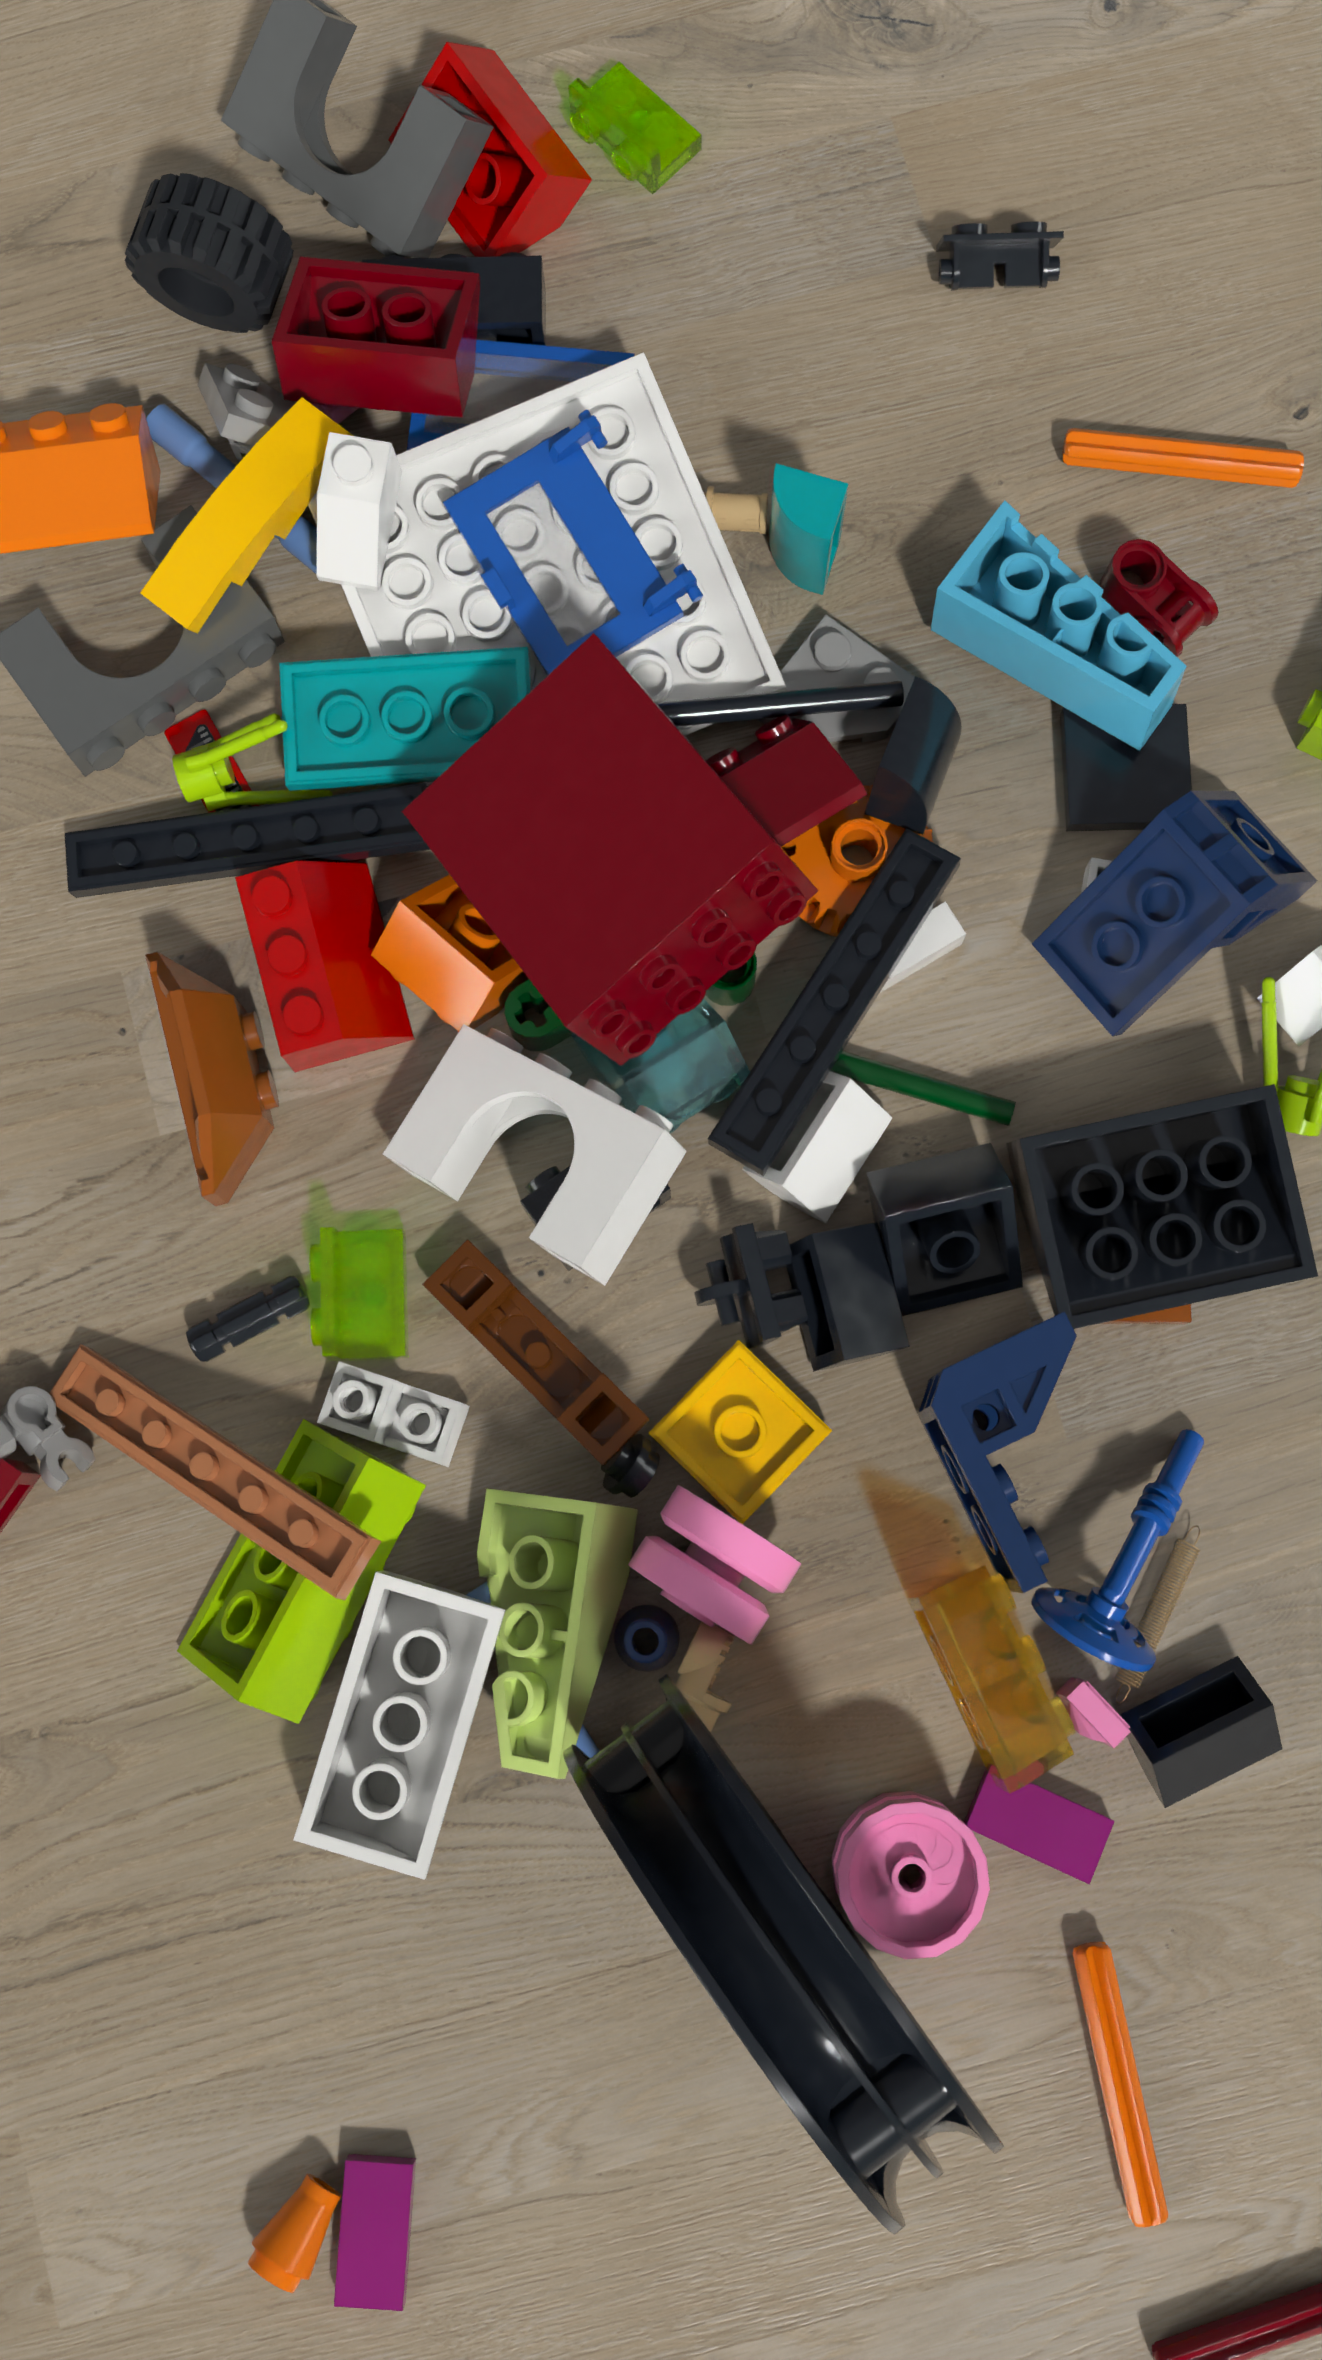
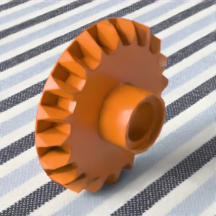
M873 784L870 786L863 785L867 792L866 796L781 846L819 890L807 901L806 907L799 917L815 929L831 936H838L905 831V828L864 814ZM927 826L923 835L916 833L933 842L932 829H929ZM858 845L866 848L871 853L873 860L865 865H855L848 862L841 852L849 846Z

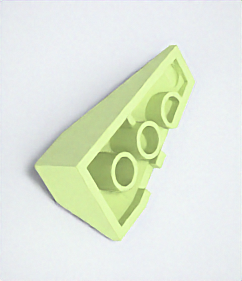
M486 1489L477 1549L479 1577H487L491 1604L506 1609L495 1644L498 1677L492 1684L501 1767L556 1779L566 1778L568 1767L564 1760L563 1752L572 1744L576 1745L627 1583L630 1570L628 1564L632 1555L638 1509L589 1501Z

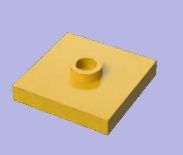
M738 1340L648 1434L739 1523L743 1524L832 1432V1429Z

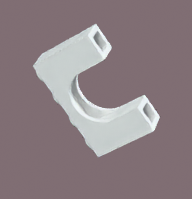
M463 1025L383 1155L410 1175L458 1202L492 1145L508 1128L523 1119L535 1115L555 1114L567 1117L574 1134L572 1163L563 1183L529 1238L555 1258L605 1286L687 1152L669 1134L674 1125L665 1117L646 1106L639 1105L635 1113L619 1105L622 1098L596 1080L589 1078L584 1087L569 1079L572 1072L567 1067L543 1053H539L535 1061L520 1054L524 1048L521 1044L495 1028H491L485 1036Z

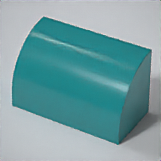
M776 463L769 528V546L773 560L781 573L792 583L804 590L823 595L841 539L849 484Z

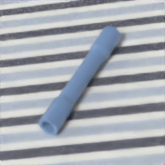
M166 404L158 405L147 416L146 420L152 440L182 465L195 470L216 489L236 467L235 464L211 446L203 434ZM300 516L285 540L277 535L275 537L279 539L281 545L316 574L317 527L306 518Z

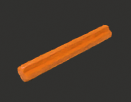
M1080 428L1068 429L1062 451L1063 462L1071 466L1287 488L1297 486L1304 469V455L1297 450Z
M1105 1942L1084 1943L1076 1946L1072 1954L1128 2215L1136 2227L1156 2226L1167 2221L1168 2210L1112 1952Z

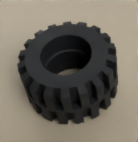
M170 173L162 175L160 180L155 179L150 184L125 251V263L132 272L131 276L137 284L143 287L156 301L176 314L213 329L247 333L248 331L256 332L263 329L264 325H268L292 261L294 250L291 248L292 240L289 234L282 230L283 225L279 220L268 213L265 207L243 194V192L207 177L202 178L187 173H180V176Z

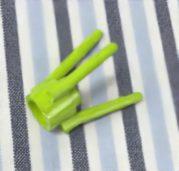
M276 713L252 722L216 741L192 748L189 751L173 755L172 757L175 775L188 803L204 799L208 811L229 805L275 804L332 796L333 793L327 789L226 792L225 786L235 783L229 756L262 743L287 730L288 724L286 721L281 720V717Z
M1268 976L1262 980L1263 1086L1275 1084L1286 1132L1304 1136H1319L1322 1129V1069L1317 1080L1288 1075L1285 1086H1278L1275 980Z

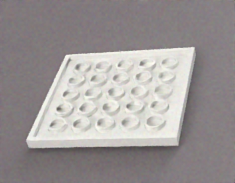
M644 352L396 455L402 470V476L379 591L341 584L371 657L528 647L530 653L531 686L533 690L547 677V674L506 607L500 609L481 578V575L484 573L445 510L443 502L566 427H569L570 430L581 422L578 418L579 414L589 410L592 416L595 415L599 421L601 431L608 443L603 448L598 449L593 440L581 447L666 585L677 577L673 570L678 565L684 564L687 570L692 571L697 579V586L703 594V597L695 603L692 602L688 594L678 598L676 601L683 611L681 619L616 658L656 703L786 691L785 682ZM539 483L486 514L567 646L620 615ZM316 492L308 506L317 525ZM714 723L678 726V729L684 735H688ZM423 782V783H426L427 786H430L433 782Z

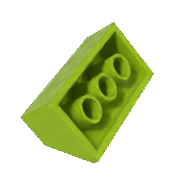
M305 1419L302 1420L275 1471L379 1539L381 1543L346 1600H341L333 1597L258 1544L240 1534L177 1652L238 1702L297 1724L300 1723L310 1702L318 1694L328 1668L342 1642L350 1634L353 1622L370 1592L375 1572L383 1571L391 1550L405 1524L413 1516L416 1504L426 1487L425 1484L396 1467Z

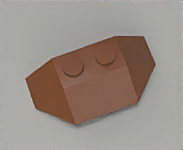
M150 953L145 955L155 992L201 1196L214 1206L227 1204L274 1129L270 1109L279 1107V1099L273 1077L269 1070L261 1072L256 1049L265 1047L262 1028L256 1012L247 1013L234 995L161 953Z

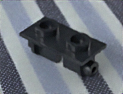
M1039 221L1012 224L1011 233H988V225L982 223L955 225L952 227V234L943 235L936 245V252L950 251V259L939 260V285L950 284L951 291L961 289H992L994 287V265H1004V288H1046L1048 281L1059 280L1060 257L1049 256V248H1054L1064 238V231L1047 232V223Z

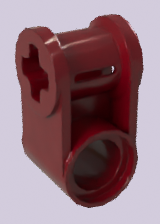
M1135 539L1121 545L1100 579L1099 586L1103 589L1102 598L1120 615L1129 613L1177 657L1183 651V643L1200 626L1207 627L1218 617V607L1211 594L1198 582L1190 579L1151 541ZM1121 571L1136 573L1143 580L1144 585L1129 583L1124 579Z

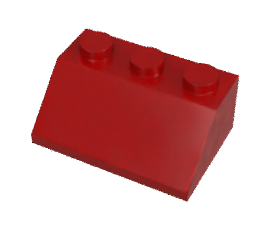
M446 42L421 85L449 93L494 127L448 221L475 257H495L510 252L520 253L561 227L592 179L494 50ZM409 106L389 137L388 141L390 144H392Z
M293 861L235 877L280 1054L294 1072L415 1040L400 983L384 966L371 956L385 926L367 863Z

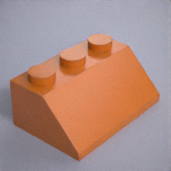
M108 403L97 406L90 412L63 415L57 411H46L34 415L29 420L7 423L0 421V554L154 534L161 470L142 405L124 407L121 404Z

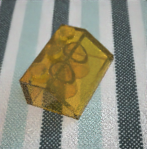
M985 1565L978 1566L907 1599L985 1769L988 1771L990 1765L996 1766V1769L989 1772L994 1785L1010 1794L1074 1755L1067 1737L1076 1734L1072 1720L1060 1698L1056 1696L1049 1700L1037 1675L1046 1671L1045 1664L1031 1636L1027 1634L1019 1638L1008 1615L1009 1612L1016 1610L1017 1607L1011 1591L1000 1573L990 1576Z

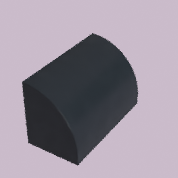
M916 676L878 767L864 814L923 835L957 748L962 726L959 713L952 701L937 687Z
M877 1222L812 1233L790 1244L792 1264L787 1266V1271L792 1289L799 1288L804 1298L808 1320L802 1323L801 1326L813 1372L863 1361L910 1347Z
M1239 1656L1120 1714L1130 1726L1129 1730L1131 1733L1127 1736L1164 1808L1282 1750L1274 1706Z

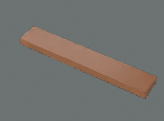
M80 1344L49 1393L56 1407L335 1598L346 1600L381 1543L379 1539L89 1347Z

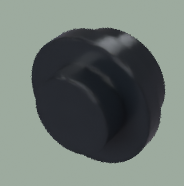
M642 1434L634 1435L604 1467L601 1465V1470L605 1472L603 1487L610 1493L619 1494L622 1492L632 1498L648 1485L660 1461L659 1454L651 1449V1441Z

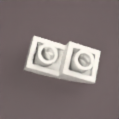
M338 1362L317 1423L449 1467L470 1406L397 1380Z

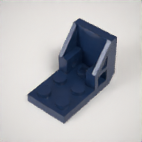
M1190 791L1163 809L1050 924L1032 945L1112 1037L1122 1035L1210 949L1232 944L1299 899L1318 880L1235 791Z
M1065 1311L941 1370L928 1380L917 1412L1004 1591L1025 1593L1048 1582L1041 1566L1049 1563V1558L1034 1528L1031 1525L1022 1528L1010 1505L1018 1501V1495L1008 1473L1001 1464L992 1467L986 1455L1036 1431L1077 1337ZM974 1410H979L986 1416L987 1427L985 1430L980 1429L973 1415Z

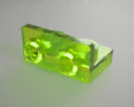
M621 62L613 66L592 87L586 85L580 78H576L568 86L569 118L572 127L579 137L588 144L595 142L611 157L615 167L622 176L629 181L636 179L652 195L702 150V134Z
M320 1227V1244H311L309 1257L312 1282H321V1307L312 1308L310 1325L313 1346H322V1356L331 1361L409 1358L406 1232L403 1229L338 1231L334 1227Z

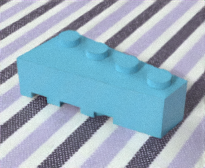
M1004 500L938 586L931 631L1140 751L1172 707L1187 666L1129 613L1120 615L1102 598L1103 589L1088 575L1080 578L1058 558L1059 549L1043 534L1036 538L1019 522L1020 514Z

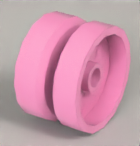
M677 1485L660 1514L666 1526L691 1541L689 1547L684 1553L659 1536H645L628 1565L663 1590L660 1594L710 1627H713L716 1623L752 1645L770 1615L763 1603L738 1588L746 1576L771 1593H784L800 1568L801 1563L724 1512Z
M913 1791L883 1793L858 1806L840 1828L831 1857L834 1888L854 1930L877 1950L903 1959L937 1957L963 1943L980 1922L990 1891L987 1858L973 1831L939 1800ZM908 1864H916L917 1866L915 1867L921 1874L918 1880L912 1884H909L903 1877L898 1879L900 1870Z

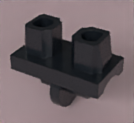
M753 1223L736 1226L732 1228L733 1233L720 1238L724 1259L706 1263L711 1286L694 1292L697 1306L716 1304L721 1326L741 1322L748 1349L765 1346L781 1337V1333L808 1320L804 1298L799 1288L771 1294L765 1273L766 1271L785 1268L792 1264V1252L787 1232L785 1230L755 1232Z

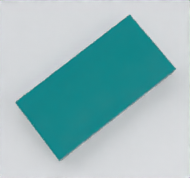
M528 647L279 663L282 720L288 724L287 730L283 732L285 786L289 791L434 782L532 691Z

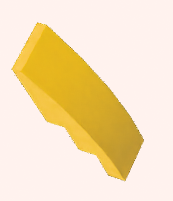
M301 397L252 447L217 487L178 537L140 594L187 630L198 634L231 582L242 587L274 536L277 535L284 540L287 538L318 491L329 432L354 435Z

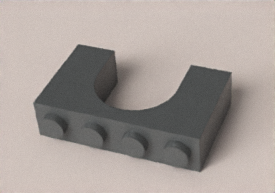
M273 0L221 121L240 135L238 145L242 149L263 161L270 162L272 159L283 167L282 178L290 185L309 195H313L316 192L329 203L326 211L335 219L353 228H358L360 225L372 234L371 245L385 256L400 255L413 258H429L494 127L449 93L419 85L386 154L368 170L357 174L351 173L340 163L330 146L326 134L324 113L328 90L357 25L323 0Z
M192 505L157 527L154 534H148L141 538L157 568L178 537L196 516L197 512ZM245 580L242 587L231 582L198 634L184 627L180 641L171 655L159 666L141 675L115 678L103 676L89 670L72 655L39 607L0 632V661L64 751L86 777L95 770L101 771L115 765L123 757L127 748L145 736H155L165 731L174 722L177 714L195 702H204L215 697L225 687L226 681L245 668H254L265 663L273 656L276 648L284 643L285 640L274 616L249 582Z

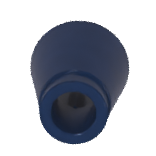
M640 1605L627 1611L617 1623L614 1634L615 1648L622 1661L629 1667L644 1672L655 1671L666 1666L674 1658L680 1641L678 1626L673 1617L664 1609L654 1605ZM640 1628H650L658 1635L659 1645L656 1649L653 1648L651 1653L638 1651L637 1644L633 1643V1635Z

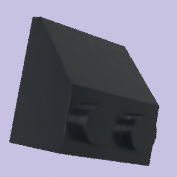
M991 1143L866 1173L873 1221L878 1223L902 1316L1023 1287L1013 1185Z

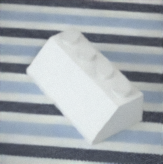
M386 1570L375 1572L294 1841L420 1879H426L506 1609L447 1588Z

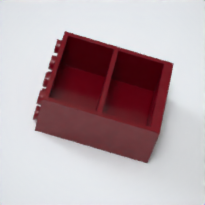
M595 633L584 641L402 811L564 1026L620 1066L630 1058H635L646 1052L653 1045L656 1035L678 1015L685 1014L698 1006L705 997L706 990L729 970H734L744 965L753 956L759 943L779 926L786 925L796 919L803 912L807 901L819 891Z

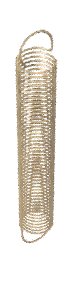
M1198 1525L1193 1526V1527L1188 1531V1533L1186 1534L1185 1539H1186L1187 1535L1189 1534V1532H1190L1194 1527H1198V1528H1199V1526H1198ZM1200 1528L1197 1540L1194 1543V1545L1186 1542L1185 1539L1181 1540L1177 1538L1178 1541L1184 1542L1196 1548L1197 1550L1192 1549L1176 1541V1543L1179 1545L1174 1544V1546L1180 1549L1173 1547V1549L1176 1551L1172 1550V1552L1175 1554L1170 1553V1555L1178 1559L1169 1556V1558L1172 1560L1168 1559V1561L1173 1564L1166 1562V1564L1178 1570H1181L1186 1574L1181 1573L1167 1565H1165V1567L1168 1569L1164 1568V1570L1171 1574L1162 1571V1573L1174 1579H1177L1180 1582H1177L1162 1574V1577L1169 1579L1179 1585H1176L1161 1577L1160 1579L1178 1587L1179 1589L1174 1588L1158 1580V1582L1170 1588H1173L1176 1591H1173L1157 1583L1158 1586L1175 1593L1176 1595L1169 1593L1156 1586L1157 1589L1165 1593H1168L1173 1597H1170L1158 1590H1154L1155 1592L1160 1593L1172 1600H1169L1154 1592V1595L1169 1601L1170 1603L1165 1602L1155 1596H1151L1169 1605L1166 1606L1154 1599H1150L1151 1601L1168 1608L1165 1609L1149 1601L1150 1604L1159 1607L1166 1612H1163L1151 1605H1147L1165 1614L1162 1615L1149 1608H1146L1147 1610L1162 1616L1163 1618L1158 1617L1148 1611H1145L1146 1613L1162 1621H1159L1146 1614H1143L1144 1616L1149 1617L1160 1623L1158 1624L1145 1617H1142L1143 1619L1157 1625L1154 1626L1146 1621L1141 1620L1142 1622L1156 1628L1157 1630L1150 1628L1142 1623H1139L1140 1625L1154 1631L1151 1632L1143 1627L1138 1626L1139 1628L1155 1635L1152 1636L1139 1630L1140 1632L1151 1637L1148 1638L1144 1636L1146 1639L1152 1641L1147 1642L1150 1644L1154 1652H1156V1646H1159L1158 1643H1160V1637L1163 1636V1631H1165V1628L1167 1627L1165 1624H1168V1622L1166 1621H1169L1168 1618H1171L1169 1615H1172L1171 1612H1174L1172 1610L1175 1609L1173 1606H1176L1175 1603H1178L1176 1600H1179V1594H1182L1180 1591H1183V1585H1186L1185 1582H1187V1576H1190L1189 1573H1191V1567H1194V1561H1197L1196 1558H1198V1552H1201L1200 1549L1195 1547V1544L1197 1543L1200 1536ZM1180 1553H1183V1554H1185V1555H1188V1556H1190L1191 1558H1188V1557H1186V1556H1184V1555H1182V1554H1180ZM1176 1562H1179V1563H1181V1564H1184V1565H1186L1187 1567H1184V1566H1182V1565H1180V1564H1178V1563H1176ZM1172 1571H1175V1572H1177V1573H1180V1574H1182L1183 1576H1180V1575H1178V1574H1176V1573H1174V1572H1172ZM1119 1668V1670L1128 1675L1119 1671L1118 1673L1130 1680L1116 1675L1125 1680L1122 1681L1115 1677L1116 1680L1122 1682L1116 1695V1702L1118 1704L1126 1699L1130 1686L1140 1688L1137 1685H1141L1139 1682H1142V1680L1140 1679H1144L1142 1676H1145L1143 1673L1146 1672L1138 1673L1128 1670L1133 1673L1131 1674ZM1123 1684H1126L1129 1690L1125 1698L1118 1702L1119 1690Z

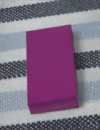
M990 1763L986 1766L964 1820L965 1825L972 1831L1089 1885L1115 1822L1100 1813Z
M348 2154L344 2169L334 2307L403 2311L406 2303L416 2158Z

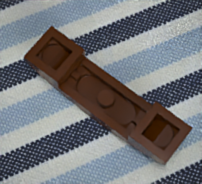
M468 1239L422 1284L603 1467L650 1420Z

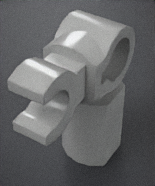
M35 1386L23 1387L16 1390L10 1396L0 1412V1459H5L15 1452L17 1445L21 1446L29 1456L35 1454L41 1461L40 1474L42 1480L55 1491L60 1490L69 1480L66 1472L59 1466L58 1459L67 1458L72 1460L81 1472L88 1470L95 1461L93 1451L85 1442L76 1438H69L63 1430L66 1426L56 1415V1404L52 1396L44 1389Z

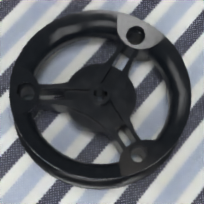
M666 1674L658 1680L666 1697L665 1703L633 1727L628 1722L622 1725L623 1734L592 1758H589L580 1748L572 1744L563 1752L566 1765L584 1800L623 1865L732 2029L839 2175L873 2216L889 2232L896 2234L906 2225L897 2204L896 2179L903 2159L911 2150L935 2178H938L944 2172L925 2140L931 2135L941 2132L959 2131L980 2139L994 2154L1000 2151L1004 2145L840 1912L800 1861L767 1810L675 1683Z

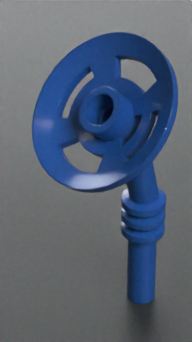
M1185 1429L1179 1433L1156 1481L1145 1486L1142 1496L1137 1501V1506L1131 1513V1519L1134 1524L1102 1586L1093 1587L1089 1595L1067 1589L1042 1587L1038 1588L1031 1598V1604L1039 1617L1059 1635L1085 1652L1123 1669L1146 1672L1153 1667L1156 1661L1155 1652L1145 1637L1124 1617L1129 1609L1125 1600L1158 1536H1164L1168 1533L1171 1523L1174 1521L1176 1513L1182 1505V1499L1179 1494L1204 1445L1203 1437L1197 1432ZM1054 1596L1061 1597L1063 1599L1061 1602H1057ZM1134 1641H1136L1141 1647H1137Z

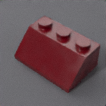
M300 256L272 338V346L284 400L298 401L303 397L309 403L463 418L475 371L480 296L479 273Z
M788 715L780 716L761 726L755 732L758 740L737 752L735 747H730L706 760L780 846L785 845L867 795L862 782L815 723L797 718L790 720Z

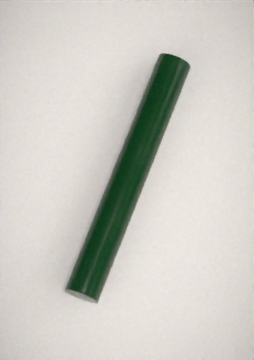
M842 1051L830 1070L855 1081L1007 1126L1011 1122L1016 1105L1015 1101L846 1051Z

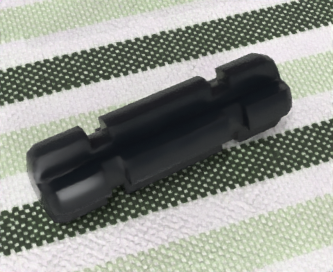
M288 1276L271 1285L273 1292L266 1295L261 1290L217 1313L218 1320L214 1323H211L210 1319L207 1318L190 1327L186 1332V1336L192 1352L201 1362H208L225 1353V1345L231 1343L235 1348L279 1325L280 1321L278 1318L285 1314L287 1319H290L308 1310L310 1301L305 1288L296 1276Z

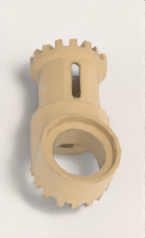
M701 1621L677 1673L680 1676L675 1685L711 1733L720 1714L728 1713L732 1703L707 1689L712 1687L717 1677L716 1673H719L721 1669L718 1665L725 1660V1657L720 1654L725 1656L728 1653L729 1645L732 1644L735 1635L716 1624L710 1627Z

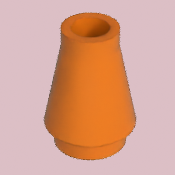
M307 2174L296 2192L252 2240L255 2250L248 2260V2265L274 2286L294 2293L302 2279L309 2280L333 2211L342 2195L325 2181L314 2175Z

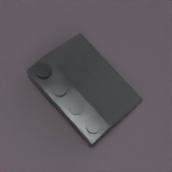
M1275 1084L1024 1137L1006 1143L1020 1208L1054 1315L1056 1316L1065 1311L1073 1329L1318 1277Z

